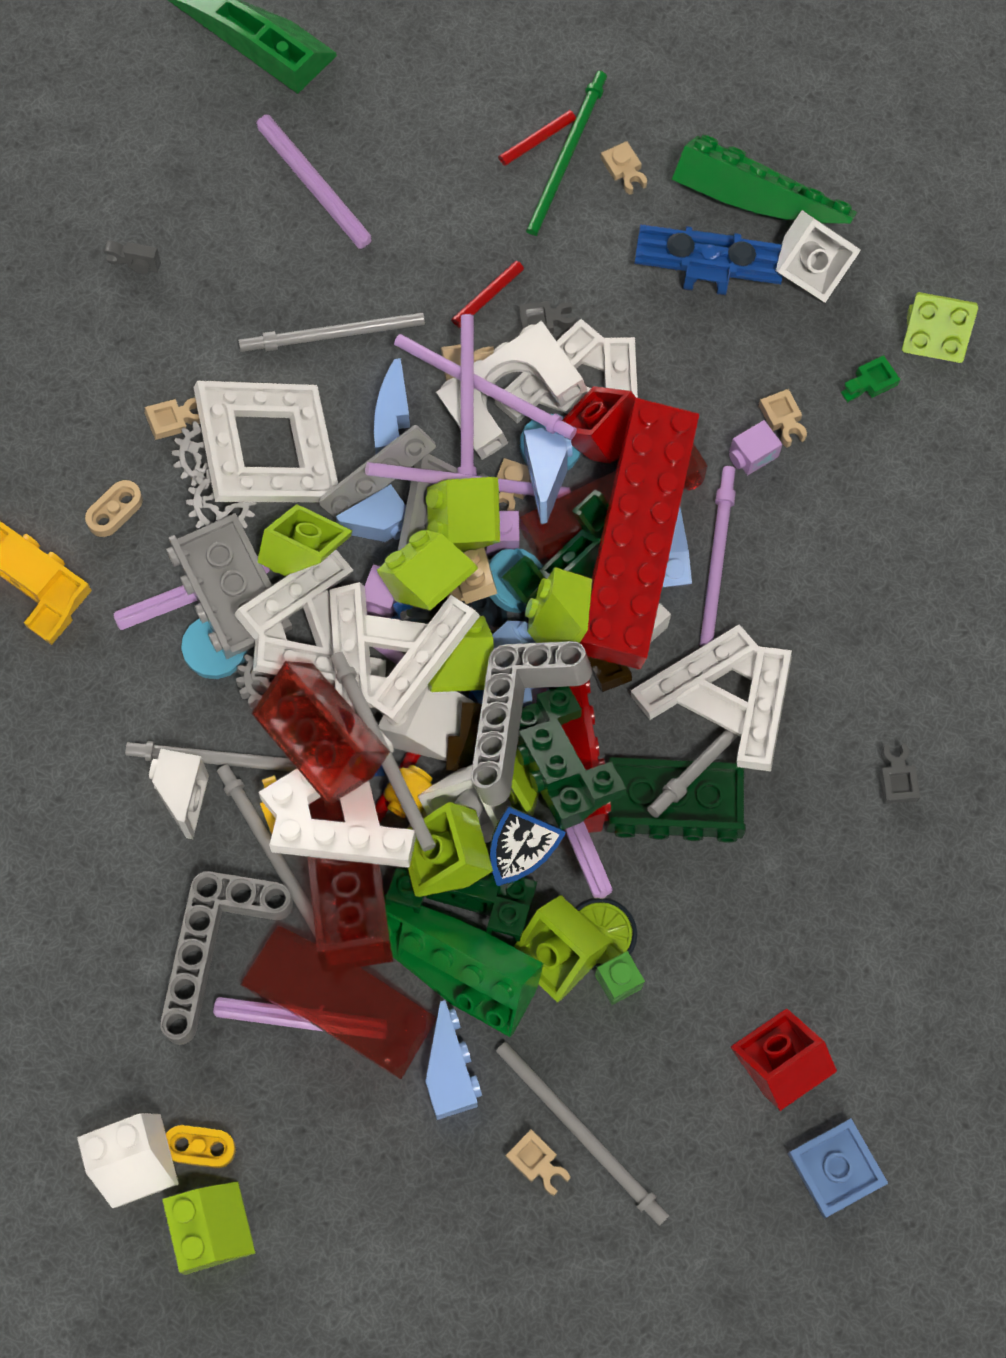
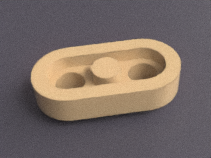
M128 480L119 481L87 510L85 520L89 530L94 535L99 537L112 535L139 510L143 497L138 485ZM125 496L132 497L129 503L121 502V499ZM102 518L109 519V522L106 525L98 524L99 520Z

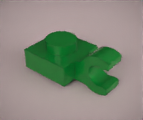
M883 355L858 367L855 373L857 378L844 384L846 389L841 391V394L847 403L861 396L866 391L873 398L898 386L901 379Z

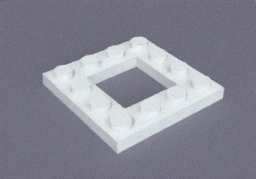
M220 381L196 382L193 388L215 502H319V498L338 484L317 385ZM235 417L289 418L300 468L245 467Z

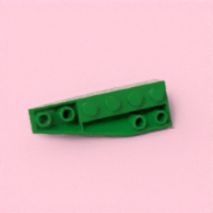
M168 0L297 94L337 57L335 51L293 21L242 0Z
M708 135L697 136L684 146L672 177L673 181L726 204L777 218L796 220L803 210L821 223L851 224L857 214L856 211L851 209L852 205L838 199L834 201L824 196V193L806 187L746 157V152L739 148L730 146L727 149L718 145L719 141Z
M352 886L346 889L342 916L451 1005L508 1037L514 1034L538 989L544 963L476 927L430 908L421 906L420 912L415 913L414 908L396 903H391V906L387 905V895Z

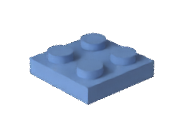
M852 1119L843 1122L788 1153L824 1219L888 1184Z

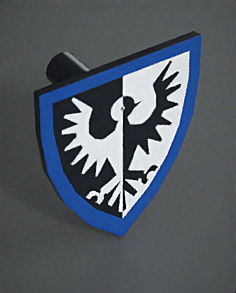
M507 805L492 834L489 850L493 868L492 874L496 885L500 886L517 881L535 871L555 851L566 831L560 830V828Z

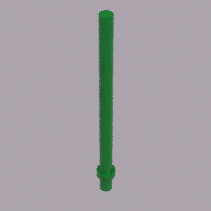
M602 71L596 72L592 83H589L585 89L587 95L526 229L528 234L538 235L597 99H601L604 93L603 85L607 75Z

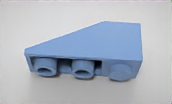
M445 1000L441 1001L426 1077V1087L437 1120L476 1108L478 1105L476 1098L482 1096L476 1075L469 1077L466 1063L471 1062L466 1042L459 1043L455 1030L461 1028L455 1008L448 1010Z

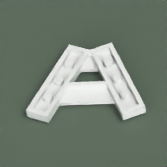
M580 319L556 341L576 369L581 364L604 371L605 388L632 391L635 397L638 398L635 337L603 338L586 322ZM527 372L519 375L504 390L534 406L542 404L568 414L591 388L586 387L587 390L563 407L559 406L545 384L538 377ZM495 400V405L517 424L525 417V415Z
M337 550L332 552L321 563L289 574L237 609L234 614L235 617L255 640L253 671L335 686L334 664L331 660L333 655L330 594L328 590L346 579L353 572V569ZM303 608L316 646L288 641L281 622ZM370 657L371 675L385 677L386 660Z
M360 582L329 590L333 654L343 652L349 666L354 667L357 673L355 679L369 708L374 707L397 724L480 617L474 609L452 595L449 596L429 624L367 615L365 587ZM369 647L406 652L388 677L371 675ZM334 666L337 710L341 714L355 712L356 710L344 685L337 681V671Z
M737 625L632 689L631 698L649 720L678 703L741 737L737 767L771 771L792 659V650L759 647L740 625ZM731 670L752 680L748 702L713 685L712 682Z
M364 728L259 792L261 801L276 818L269 844L272 853L410 867L416 839L415 830L382 827L379 825L366 771L368 767L378 762L379 758ZM382 732L391 753L394 752L393 744ZM337 787L345 823L311 819L308 804Z

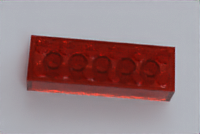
M337 787L308 804L311 819L345 823ZM307 856L317 953L322 972L394 962L381 864Z

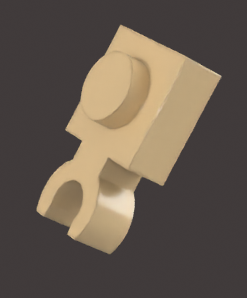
M627 141L601 152L600 158L614 181L620 178L624 179V190L629 195L633 194V186L631 185L633 181L639 182L643 189L646 188L647 178L638 171L641 169L642 164Z
M789 389L760 400L759 407L772 431L781 429V441L786 448L790 447L792 442L789 434L794 433L798 435L801 442L805 441L807 431L802 424L797 423L801 420L802 413Z
M196 398L188 399L180 407H178L176 399L145 407L144 413L155 440L182 433L181 429L183 427L186 428L185 423L192 425V422L196 421L200 424L199 414H193L190 411L197 408Z
M504 458L497 475L498 479L522 482L531 481L528 466ZM500 492L499 503L505 502L509 506L507 511H515L514 497L524 499L525 495Z
M532 1130L506 1155V1158L531 1183L539 1175L543 1179L544 1189L552 1196H555L558 1191L551 1185V1177L559 1175L566 1182L570 1180V1175L564 1168L554 1167L551 1164L557 1154Z

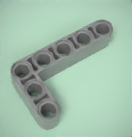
M570 641L505 644L496 647L491 652L487 667L471 773L472 782L485 804L491 806L500 805L510 795L525 688L579 686L591 678L592 667L586 651L580 643Z
M210 871L199 873L193 879L161 1017V1030L172 1043L184 1045L190 1042L196 1034L222 911L271 920H282L293 909V900L290 892L283 884ZM214 884L217 886V891L213 896L203 897L200 895L205 885ZM240 890H249L251 897L244 903H238L234 901L235 894ZM275 895H281L285 897V903L280 908H270L268 906L269 899ZM206 917L210 919V924L205 930H193V924L198 918ZM200 951L203 953L202 959L198 964L188 965L185 963L186 957L190 952ZM190 984L195 986V992L191 998L187 1000L178 998V992L182 986ZM175 1020H187V1028L183 1033L179 1035L171 1034L170 1027Z

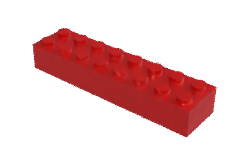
M635 398L628 418L593 573L588 631L580 641L588 657L640 670L648 657L699 413Z

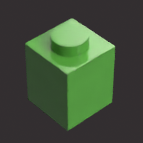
M628 951L600 965L595 972V977L611 1005L641 990L645 983Z

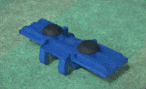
M640 224L634 264L686 271L683 287L685 290H693L697 279L716 282L717 294L726 295L729 277L774 284L782 283L783 275L776 271L782 244L741 239V234L738 233L730 236L695 231L689 226H686V230L683 231Z

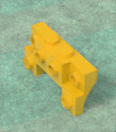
M0 521V576L38 603L24 624L28 629L52 645L73 621L71 614L90 594V586L64 567L65 562L55 553L50 551L46 554L39 549V543L31 536L24 534L22 537Z

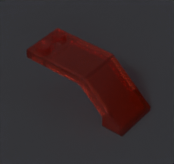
M276 925L240 983L242 987L259 998L313 1024L398 1079L403 1078L437 1017L353 962L279 925Z

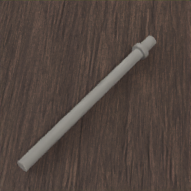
M337 652L331 656L337 671V681L344 685L412 829L415 830V835L422 850H431L436 844L355 679L357 673L354 667L349 666L343 652Z
M147 741L146 744L127 742L125 750L126 756L145 757V761H152L154 758L158 759L160 749L201 756L205 764H228L229 766L286 772H292L310 761L156 745L154 741Z
M228 764L221 766L217 773L225 785L224 791L226 795L232 796L284 886L288 888L291 898L328 960L340 954V951L283 855L271 852L269 846L271 835L244 792V783L241 779L235 777Z
M504 1042L496 1052L639 1204L637 1208L641 1212L645 1210L660 1226L669 1215L654 1200L656 1198L654 1193L651 1192L649 1194L513 1048L507 1042Z

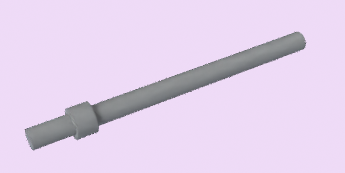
M422 312L275 334V331L265 332L263 336L239 339L238 341L240 352L258 349L273 351L278 350V346L425 325Z
M726 729L677 779L672 778L662 788L663 793L647 808L648 812L657 818L672 802L677 803L687 793L686 788L738 735Z

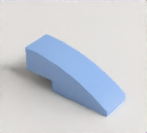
M401 358L394 359L379 391L374 419L376 454L399 437L398 429L410 428Z

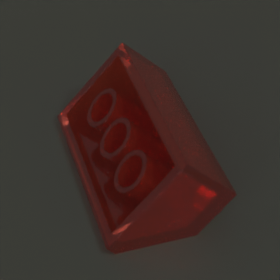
M285 661L251 713L326 804H333L372 779L390 753L387 747L313 663Z

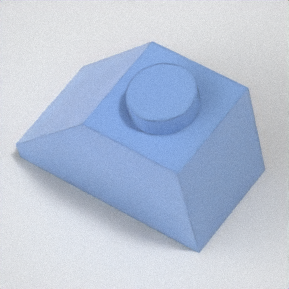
M390 484L337 515L336 521L338 524L352 530V536L383 542L391 538L398 540L401 536L406 505Z

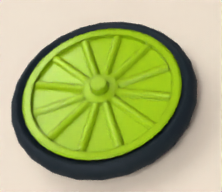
M595 898L587 900L575 908L611 941L593 969H597L600 965L626 951L630 955L632 954L637 943L638 932L634 918L626 907L611 899Z

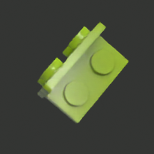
M916 293L914 303L909 305L907 313V330L902 351L962 363L977 315L978 304L927 293Z

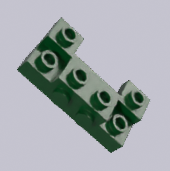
M594 490L572 510L582 530L540 570L532 559L524 556L501 577L515 599L523 603L525 607H527L530 598H536L541 580L543 578L548 579L554 567L590 579L593 578L609 503L602 493Z
M569 686L557 687L537 694L536 703L522 707L516 750L518 761L522 766L526 765L530 771L529 777L533 789L536 793L541 792L560 830L580 824L600 807L626 796V787L612 762L585 770L564 732L562 725L580 718L582 714V709Z
M398 866L386 897V904L391 906V903H396L414 908V912L419 913L425 896H415L408 867ZM491 872L468 887L426 895V899L490 916L487 933L491 934L492 931L514 936L515 941L520 942L538 881L522 877L517 881L497 886Z

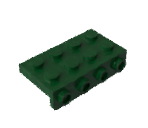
M609 758V762H612L626 787V796L611 802V811L608 812L609 819L607 821L608 833H615V836L620 838H632L635 834H649V838L657 840L668 839L669 835L683 836V839L687 841L703 840V837H717V841L724 843L736 842L738 839L743 838L746 832V824H744V768L737 767V763L712 762L686 788L687 793L677 803L672 802L656 818L648 812L647 808L663 793L662 788L672 778L677 779L694 761Z

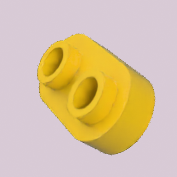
M178 1125L166 1133L172 1160L176 1163L222 1168L233 1160L236 1153V1145L233 1138L222 1130ZM185 1138L188 1140L189 1146L185 1151L180 1152L176 1149V1143L178 1140ZM216 1143L224 1145V1152L220 1156H214L211 1152L213 1145Z

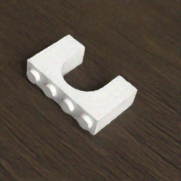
M542 321L536 325L532 324L524 328L517 338L509 343L505 342L499 345L493 354L486 359L474 362V374L493 384L501 377L513 372H527L535 375L545 384L560 407H563L587 390L583 378ZM451 378L436 393L461 429V381ZM474 388V449L481 460L507 445L508 441L488 412V395Z

